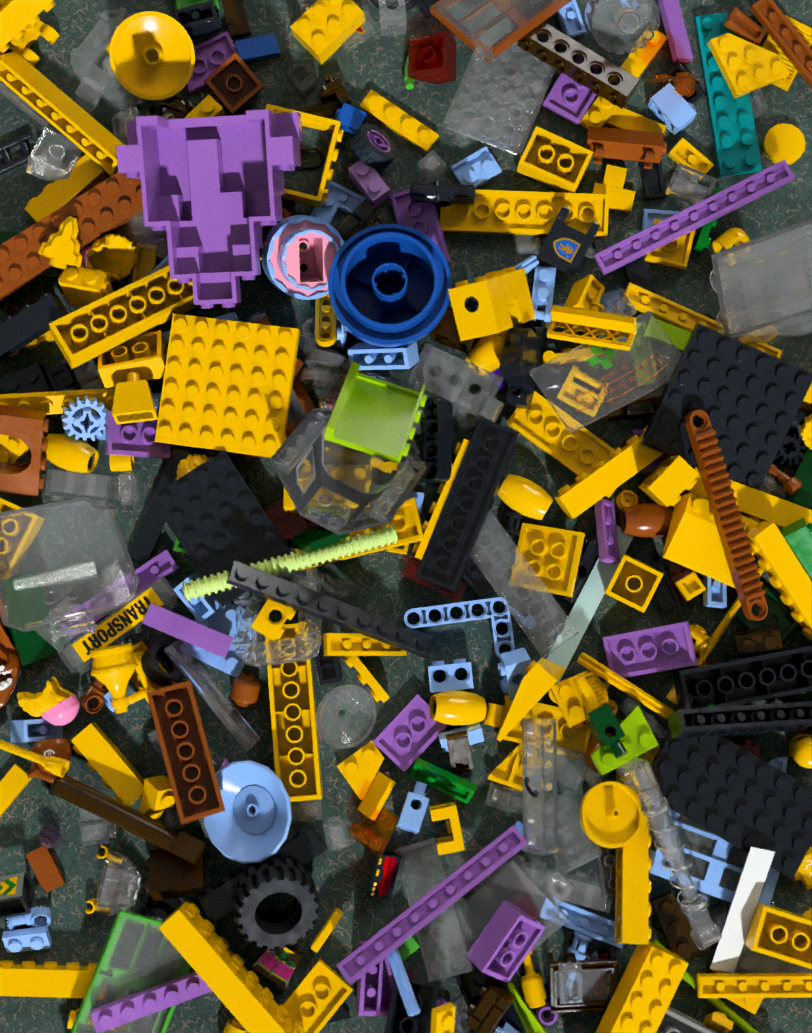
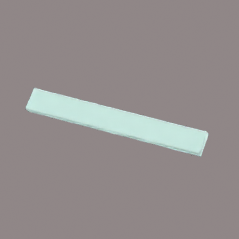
M616 525L621 562L634 536L623 533L621 527ZM598 558L547 660L567 669L619 563L612 565L602 562ZM562 676L558 679V681H557L554 685H556V684H558V683L560 682Z

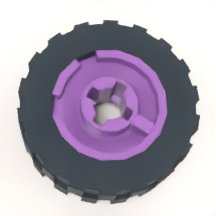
M362 124L351 137L350 143L355 154L373 169L385 170L397 156L395 143L389 135L373 124Z

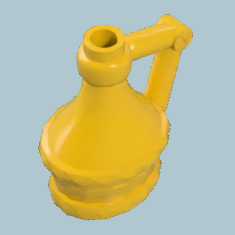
M131 643L107 646L90 651V656L93 658L90 674L109 690L113 698L111 705L115 709V713L127 712L129 704L147 697L146 692L155 690L142 669L141 660L134 659L131 652L133 649ZM136 670L144 689L126 697L129 680Z

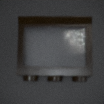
M609 949L610 959H599L597 952L591 951L588 953V960H576L574 953H567L566 961H554L552 952H548L549 1003L552 1013L606 1011L617 988L618 961L614 949Z

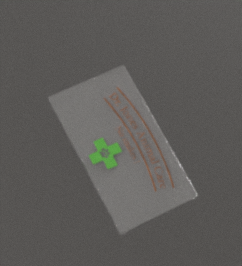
M650 311L636 317L637 334L630 351L582 344L529 371L530 376L570 434L669 382L681 353ZM602 334L596 338L602 339L607 337V335ZM620 337L616 340L626 343L628 338Z

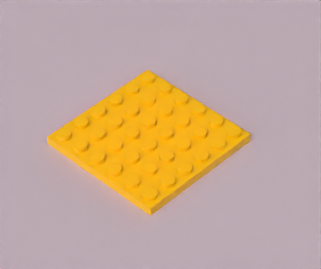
M173 313L155 442L273 458L285 441L300 330Z

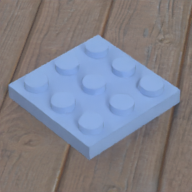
M214 596L216 611L200 624L234 638L226 658L185 641L179 651L236 678L240 676L260 633L250 628L257 615L232 603L222 607Z

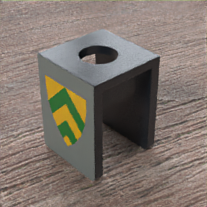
M25 872L0 877V919L31 913L33 888Z

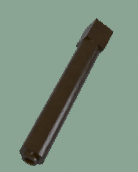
M67 775L62 778L57 776L52 783L51 788L54 795L195 866L206 847L204 842L182 831L180 832Z

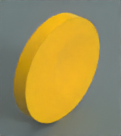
M613 781L603 782L591 787L583 796L579 807L580 824L587 837L595 844L605 848L623 847L631 843L638 836L642 828V806L636 794L624 784Z

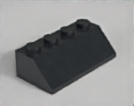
M409 978L420 1009L419 1014L409 1017L395 980L384 1033H430L432 1009L440 1004L443 986Z

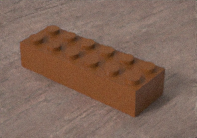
M191 681L146 692L181 825L225 812Z

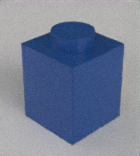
M344 103L341 109H337L334 120L341 121V130L353 136L362 124L367 123V113Z

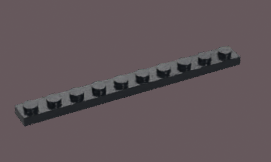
M235 560L231 564L226 581L227 584L420 657L427 658L430 655L433 636Z

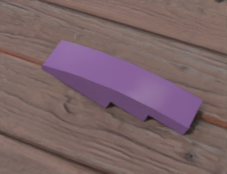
M150 603L142 620V623L224 658H226L234 639L229 635L153 603Z

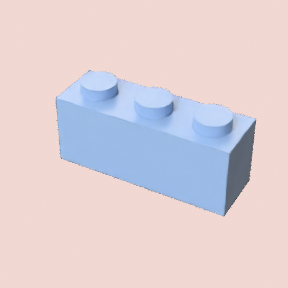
M417 341L400 347H381L366 342H358L348 349L350 366L352 362L361 364L359 370L410 369L419 362Z

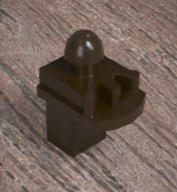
M326 75V85L321 87V101L325 102L335 96L341 108L344 103L352 105L351 99L340 78L335 80L332 75Z

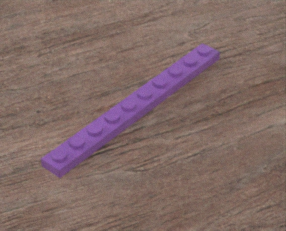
M784 159L595 254L594 259L604 276L793 181L795 176Z
M514 825L337 964L336 966L349 985L353 984L525 847L528 842Z

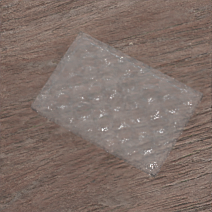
M496 25L482 35L479 41L489 49L512 31ZM517 41L489 63L476 52H473L442 127L521 157L556 69L540 61L539 58L529 52L522 50L517 46Z

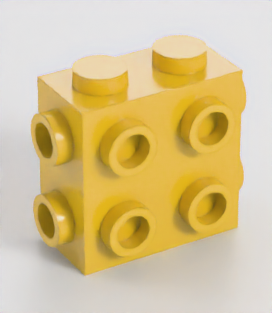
M67 265L66 270L59 275L58 283L71 307L82 308L115 292L106 272L99 269L92 270Z

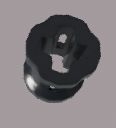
M505 511L506 520L501 533L519 536L520 532L518 530L524 515Z

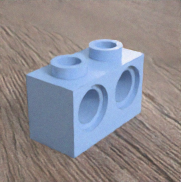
M466 658L453 659V664L446 665L444 660L433 661L432 666H427L430 693L474 688L471 662H466ZM458 668H464L467 671V676L464 680L456 679L455 671ZM436 670H443L446 677L443 682L439 683L433 679V674Z

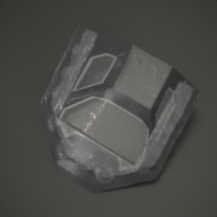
M320 408L311 410L270 458L273 468L299 514L337 535L390 523L427 470L425 462H422L419 457L420 452L415 441L408 439L407 443L411 445L407 457L402 456L401 462L398 464L324 440L326 426L332 411H321Z

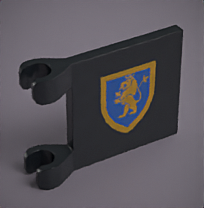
M563 206L536 258L574 277L600 224L596 222L591 223L587 233L584 234L564 223L570 209Z

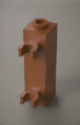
M588 126L585 148L593 152L592 157H594L593 163L602 164V158L641 161L644 162L643 168L652 169V164L660 163L661 156L666 154L667 142H664V133Z

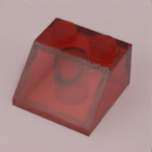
M448 31L409 38L408 77L410 79L433 84L456 81L457 42Z

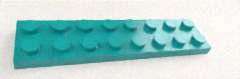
M729 12L695 16L694 19L719 177L754 173L762 170L750 93L734 99L707 44L711 39L726 33L735 35L724 26Z

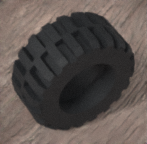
M272 858V861L269 862L263 860L260 862V865L249 867V872L247 874L244 872L239 877L240 883L237 882L233 889L232 905L238 930L241 934H244V938L247 941H253L254 945L258 947L265 945L266 949H274L276 946H279V949L286 948L287 944L291 943L294 945L298 943L299 938H305L309 934L308 930L314 928L316 924L315 919H318L320 914V899L311 874L307 869H303V865L298 862L293 864L292 860L286 858L284 861H280L279 858ZM284 892L295 896L293 903L282 912L266 914L256 909L265 897L273 893Z

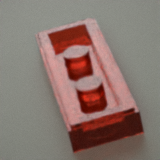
M412 556L409 557L401 574L402 576L457 603L460 602L468 583L461 580L455 593L416 577V573L421 560Z

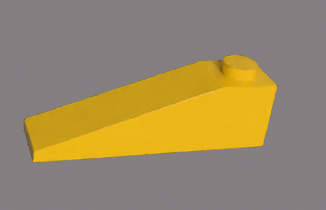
M542 657L538 662L533 660L525 668L528 673L521 681L497 737L499 741L515 727L558 681L566 670L564 667Z

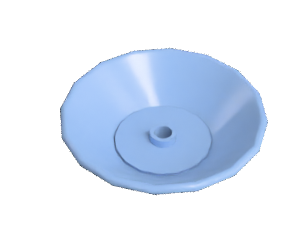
M251 760L232 762L216 773L225 812L203 818L204 826L212 844L225 857L240 863H259L274 855L287 838L292 819L290 798L282 780L267 766Z

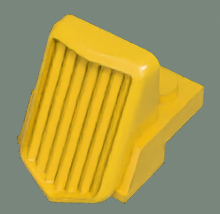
M588 670L550 688L569 728L585 721L589 712L605 703L609 704L605 684L594 672L589 673Z

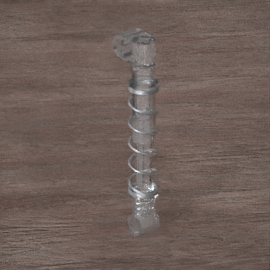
M636 757L617 767V775L625 786L637 791L641 801V812L644 816H647V827L653 831L655 836L654 845L661 851L663 856L662 865L673 872L669 883L680 890L677 902L680 910L688 917L690 922L689 924L692 929L690 930L691 938L700 950H704L722 939L721 932L711 920L707 910V897L697 893L695 887L700 885V882H693L688 868L693 863H685L683 858L685 844H682L676 831L678 826L674 825L668 811L671 807H669L667 798L662 796L648 760ZM664 860L669 862L671 868L664 864ZM673 875L675 877L678 887L673 885L671 881ZM680 893H681V895H682V897H683V900L681 901V903H680V901H679V895H680Z

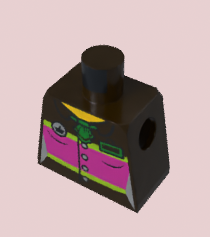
M291 943L287 944L286 948L279 949V946L274 947V949L265 948L254 960L251 967L284 990H287L303 952L296 948L298 943L294 945Z

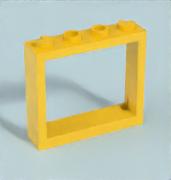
M267 104L266 109L275 113H301L302 126L332 133L317 196L285 188V195H281L283 199L322 208L323 201L327 202L329 189H326L328 181L332 182L334 169H331L332 163L337 162L339 150L336 149L337 143L342 142L344 130H341V121Z

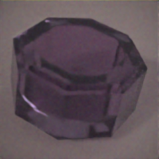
M53 825L43 827L38 836L40 845L47 849L56 847L62 837L60 829Z

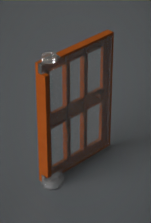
M439 0L430 7V13L473 50V54L478 61L484 59L489 63L572 0Z

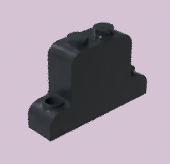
M525 325L523 328L513 327L508 330L499 371L508 384L506 400L507 404L512 408H531L547 338L546 333L548 330L546 327Z

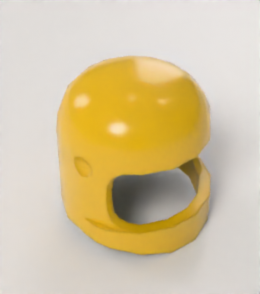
M737 227L726 230L712 242V248L716 254L723 247L727 250L729 256L723 262L730 268L737 262L736 255L746 254L751 245L747 233ZM734 244L737 247V250L735 252L732 249V246Z
M798 733L790 741L788 747L789 755L801 767L811 769L812 735Z

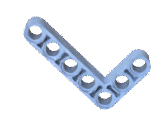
M502 597L413 608L404 615V622L410 628L490 618L496 656L500 658L499 647L502 644H507L510 647V651L515 650L509 604ZM496 601L504 604V611L502 613H496L493 610V604ZM479 604L483 607L481 616L473 615L471 611L473 605ZM453 607L461 609L462 616L459 619L451 617L450 610ZM431 610H438L440 612L441 618L439 621L433 622L429 619V612ZM412 612L417 613L420 617V621L415 625H411L407 621L408 615ZM500 622L507 625V632L504 635H500L496 631V626Z

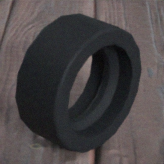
M159 642L147 649L142 655V669L146 677L154 684L166 686L181 677L184 670L183 659L172 645ZM156 654L167 663L169 674L160 668Z

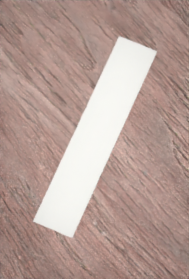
M756 847L750 848L710 969L734 973L775 853L774 851Z

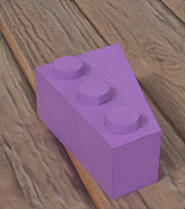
M359 941V947L366 941ZM387 957L357 980L355 1009L359 1016H388L394 981Z

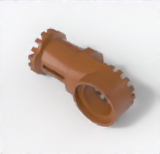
M96 678L93 683L88 685V689L81 700L82 707L89 713H97L102 709L103 696L106 694V686ZM91 698H97V703L93 707L87 706Z

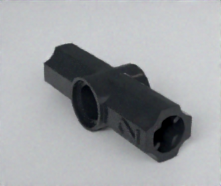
M438 180L433 183L411 182L410 202L433 203L437 207H448L452 204H474V185L452 184L447 180Z
M584 538L579 566L584 569L583 577H576L573 597L558 595V598L575 605L598 554L597 543Z

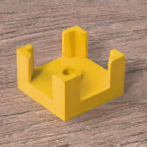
M455 801L429 806L432 821L449 819L446 821L448 834H452L436 839L438 855L465 850Z

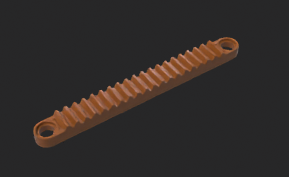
M691 411L685 417L686 430L743 613L749 620H763L768 614V606L764 596L766 592L762 589L763 582L759 580L760 574L756 570L758 566L754 563L755 557L751 554L753 550L749 547L750 540L746 538L745 524L741 522L742 515L738 512L740 508L736 505L737 498L733 496L732 482L728 480L729 473L725 470L727 466L723 463L724 456L720 454L719 440L715 438L716 431L713 430L709 416L705 411ZM695 415L701 418L700 427H696L693 424V417ZM755 603L760 608L759 614L756 616L753 615L751 610Z

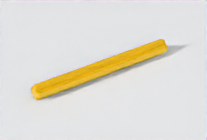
M586 653L579 655L577 659L579 664L666 720H668L667 717L676 712Z

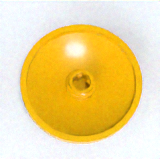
M145 11L131 15L117 27L111 39L109 57L114 75L120 84L135 96L148 100L169 98L181 91L192 76L195 65V51L192 40L178 21L164 13Z

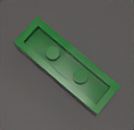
M716 187L711 196L723 191L724 189ZM718 219L700 227L692 251L701 253L704 248H708L712 236H709L710 230L715 228Z
M417 758L409 774V777L466 804L469 803L477 787L476 784L420 758Z

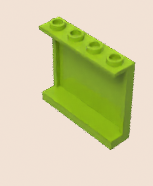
M352 362L326 426L324 440L400 464L402 456L407 457L411 445L407 443L408 439L413 440L416 427H413L414 422L419 423L422 414L419 408L420 406L424 407L428 395L424 394L426 385L423 384L421 392L359 373L361 364Z

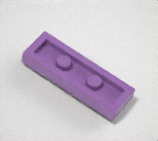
M602 498L594 504L598 555L600 561L615 565L620 563L614 502Z

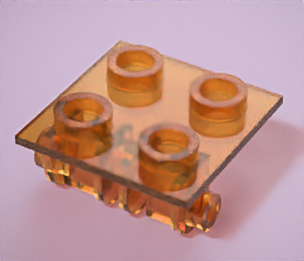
M689 72L676 73V77L668 76V74L655 75V79H648V82L656 84L674 83L675 92L687 97L694 94L695 81H700L699 78L694 77V74H689Z
M383 806L375 821L365 816L362 825L359 823L351 824L349 827L350 834L355 837V841L381 858L400 817Z

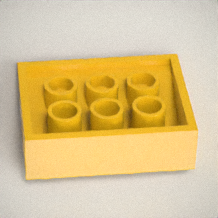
M691 492L682 495V498L674 506L662 557L736 589L709 500ZM742 515L741 522L745 524L744 530L747 533L759 524V522Z

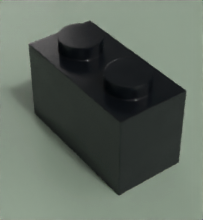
M213 0L173 10L175 20L185 28L190 38L221 30Z

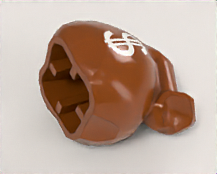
M66 738L41 740L34 743L32 752L41 756L61 757L70 761L72 746ZM36 762L31 764L30 770L27 771L28 778H40L49 783H53L57 777Z

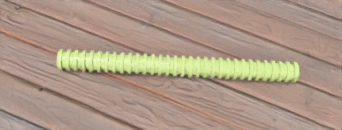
M391 524L388 528L384 526L381 530L377 528L374 532L370 530L369 533L363 532V535L358 533L356 537L351 535L349 539L343 538L341 541L338 540L312 552L297 550V553L290 552V555L284 554L283 557L279 555L276 559L270 558L269 561L264 559L262 563L257 561L255 565L250 563V567L278 576L280 573L285 575L287 571L291 573V570L295 569V571H298V568L305 569V566L310 568L312 564L317 566L319 562L324 564L327 560L331 562V559L338 560V557L345 558V555L349 557L352 553L358 554L359 551L364 553L366 549L371 551V548L377 549V546L384 547V544L389 546L391 542L396 544L398 541L397 533ZM225 570L222 574L217 572L215 576L210 574L208 578L203 576V579L196 578L197 581L183 582L182 587L186 599L191 601V598L198 599V596L204 597V594L211 595L212 592L216 594L219 590L225 591L226 588L231 590L233 585L226 583L229 572Z

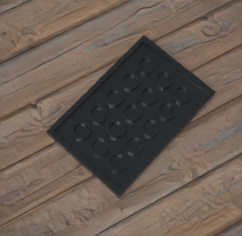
M225 450L150 497L202 577L206 576L208 578L210 574L215 576L217 572L222 574L225 570L229 572L234 560L251 566L250 563L255 565L257 561H260V563L264 562V559L269 561L272 557L276 559L279 555L280 557H283L284 554L290 555L291 551ZM233 586L231 590L226 588L223 592L219 590L216 594L215 592L212 593L220 605L224 607L247 591Z

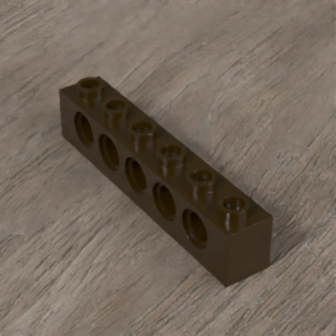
M542 22L518 40L517 46L522 50L529 52L539 58L540 61L547 63L558 72L567 75L576 83L585 86L594 94L600 95L623 109L634 94L640 80L545 22Z

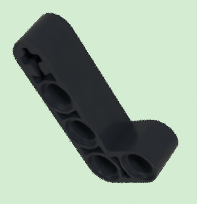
M431 397L425 403L422 463L426 472L419 483H444L451 477L453 406L449 400Z

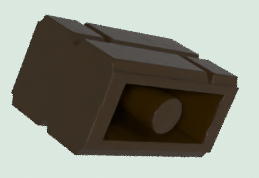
M778 625L748 629L746 632L744 630L735 631L739 657L783 651Z
M493 980L489 986L483 985L477 995L480 997L477 1004L472 1002L466 1011V1014L469 1015L466 1024L473 1030H477L478 1033H492L515 997L511 992Z

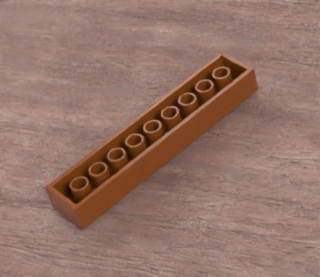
M116 173L1 244L0 302L56 268L49 265L50 259L40 255L38 251L42 242H47L51 234L58 232L60 224L68 216L77 218L79 229L77 240L81 244V252L85 247L92 245L97 238L112 233L143 213L141 179L126 178V174Z

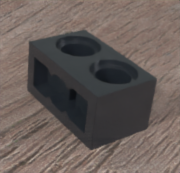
M323 640L312 642L320 685L342 681L338 656H324Z

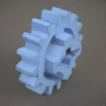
M85 395L84 400L76 397V403L69 401L70 408L64 407L65 415H61V419L64 422L62 425L64 430L67 429L68 436L74 434L75 440L82 437L83 442H86L89 437L92 441H95V435L102 437L101 430H106V412L108 411L107 408H104V403H98L96 397L90 401L88 395Z

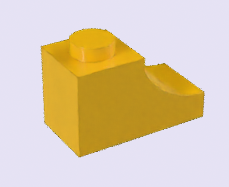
M165 775L145 778L139 809L140 812L154 819L161 818L164 809L174 807L175 803L170 781Z

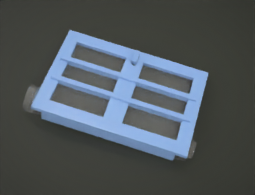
M669 809L661 830L677 825L678 828L660 835L657 846L666 850L680 844H685V847L668 853L664 859V864L669 868H678L683 864L693 863L690 868L676 871L671 881L684 886L699 881L700 885L692 889L732 903L748 854ZM656 847L655 850L649 849L651 868L648 872L669 880L674 870H669L662 865V859L667 851H661ZM771 867L769 868L758 902L774 906L775 899L772 896L780 872Z

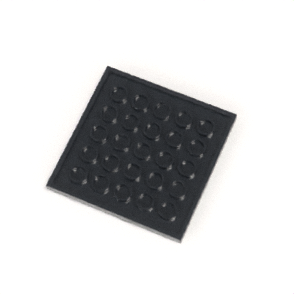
M696 322L640 443L668 456H681L688 464L698 468L686 430L685 417L691 411L703 410L708 414L712 428L716 431L715 438L719 440L720 454L724 456L723 463L727 466L725 470L729 473L728 480L760 490L812 383V373ZM697 415L693 417V424L696 427L701 425V418Z

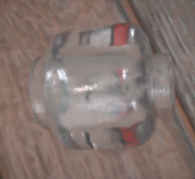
M122 472L114 478L113 497L120 501V504L132 505L133 502L140 499L141 480L136 477V474Z

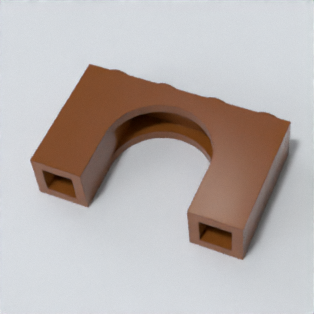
M0 405V434L21 439L31 451V458L25 463H0V492L38 497L40 489H44L45 477L42 476V470H46L47 458H43V453L47 452L48 439H45V432L49 431L50 420L46 419V411Z

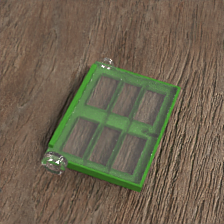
M119 909L70 1031L71 1033H96L90 1012L91 1009L189 973L190 964L158 929L164 921ZM176 1005L102 1033H165Z

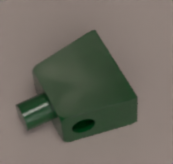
M605 703L589 712L586 718V725L604 752L611 750L616 759L626 755L628 752L622 743L625 739V733L609 705ZM606 734H611L614 737H608Z

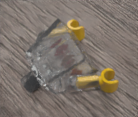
M101 845L100 847L106 851L105 855L96 854V856L100 859L108 858V861L104 860L96 899L91 898L86 901V903L92 904L93 909L87 908L85 912L91 914L96 911L99 914L114 916L118 913L119 909L127 910L129 906H134L137 895L148 897L150 893L146 892V883L140 882L141 874L137 871V866L130 859L116 851H111L108 845Z

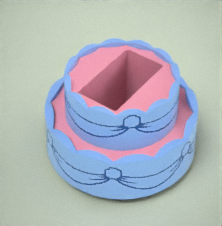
M295 215L285 218L277 223L265 238L261 257L265 275L277 290L288 296L302 300L323 297L329 293L328 278L330 268L344 241L333 226L319 218L309 215ZM302 242L306 244V248L304 250H300L299 245ZM305 264L306 270L301 272L300 266Z

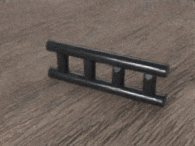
M29 131L0 143V154L5 164L0 165V175L41 156L38 149L31 151L27 143L28 140L32 139ZM20 145L24 155L12 160L8 149Z

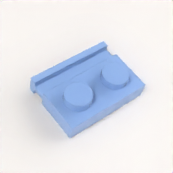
M487 146L451 166V170L460 185H474L475 189L502 173L501 168L488 151Z

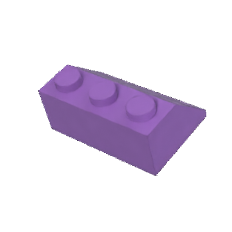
M504 900L466 956L481 972L508 983L546 927L518 906Z

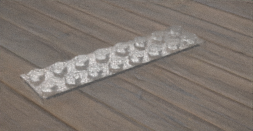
M490 510L471 558L537 651L544 658L578 634L579 631Z

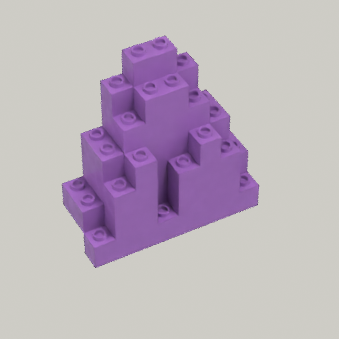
M269 109L246 110V115L167 119L161 116L136 117V121H127L128 145L116 146L118 173L126 174V178L141 179L144 227H152V231H167L170 279H177V283H191L190 278H192L194 305H201V309L214 308V304H222V308L235 307V303L241 302L240 276H242V280H255V275H261L259 248H263L262 226L277 225V221H283L281 195H285L283 171H295V166H301L299 142L303 141L301 113H275Z

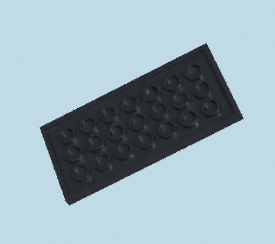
M669 730L638 788L640 792L654 800H667L671 810L749 854L751 847L774 851L770 867L790 879L794 878L812 843V788L722 736L672 739Z

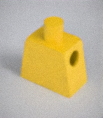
M136 372L127 374V382L116 384L112 415L117 425L158 420L147 380H140V375Z

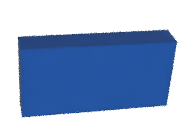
M275 34L238 40L234 44L237 54L244 63L280 56L281 53Z

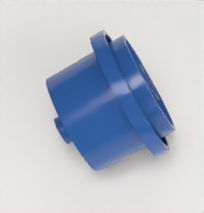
M400 224L375 225L353 235L337 252L328 278L331 305L341 324L358 339L381 347L408 345L428 335L445 315L450 301L448 289H451L452 285L449 265L437 244L419 230Z

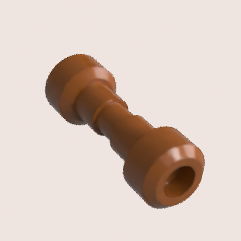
M772 463L768 473L777 478V481L783 485L785 492L789 495H794L802 486L801 481L796 477L788 476Z

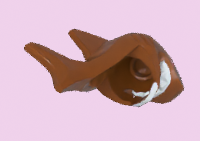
M1 622L0 708L6 705L14 691L21 664L16 648Z

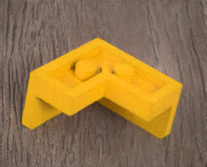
M592 274L574 283L564 304V307L610 313L599 303L605 286Z

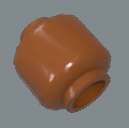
M243 673L241 677H236L233 680L231 698L238 706L251 707L252 704L258 701L261 684L255 679L254 675Z

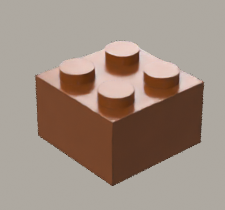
M236 52L204 80L205 85L232 116L263 90L264 87Z

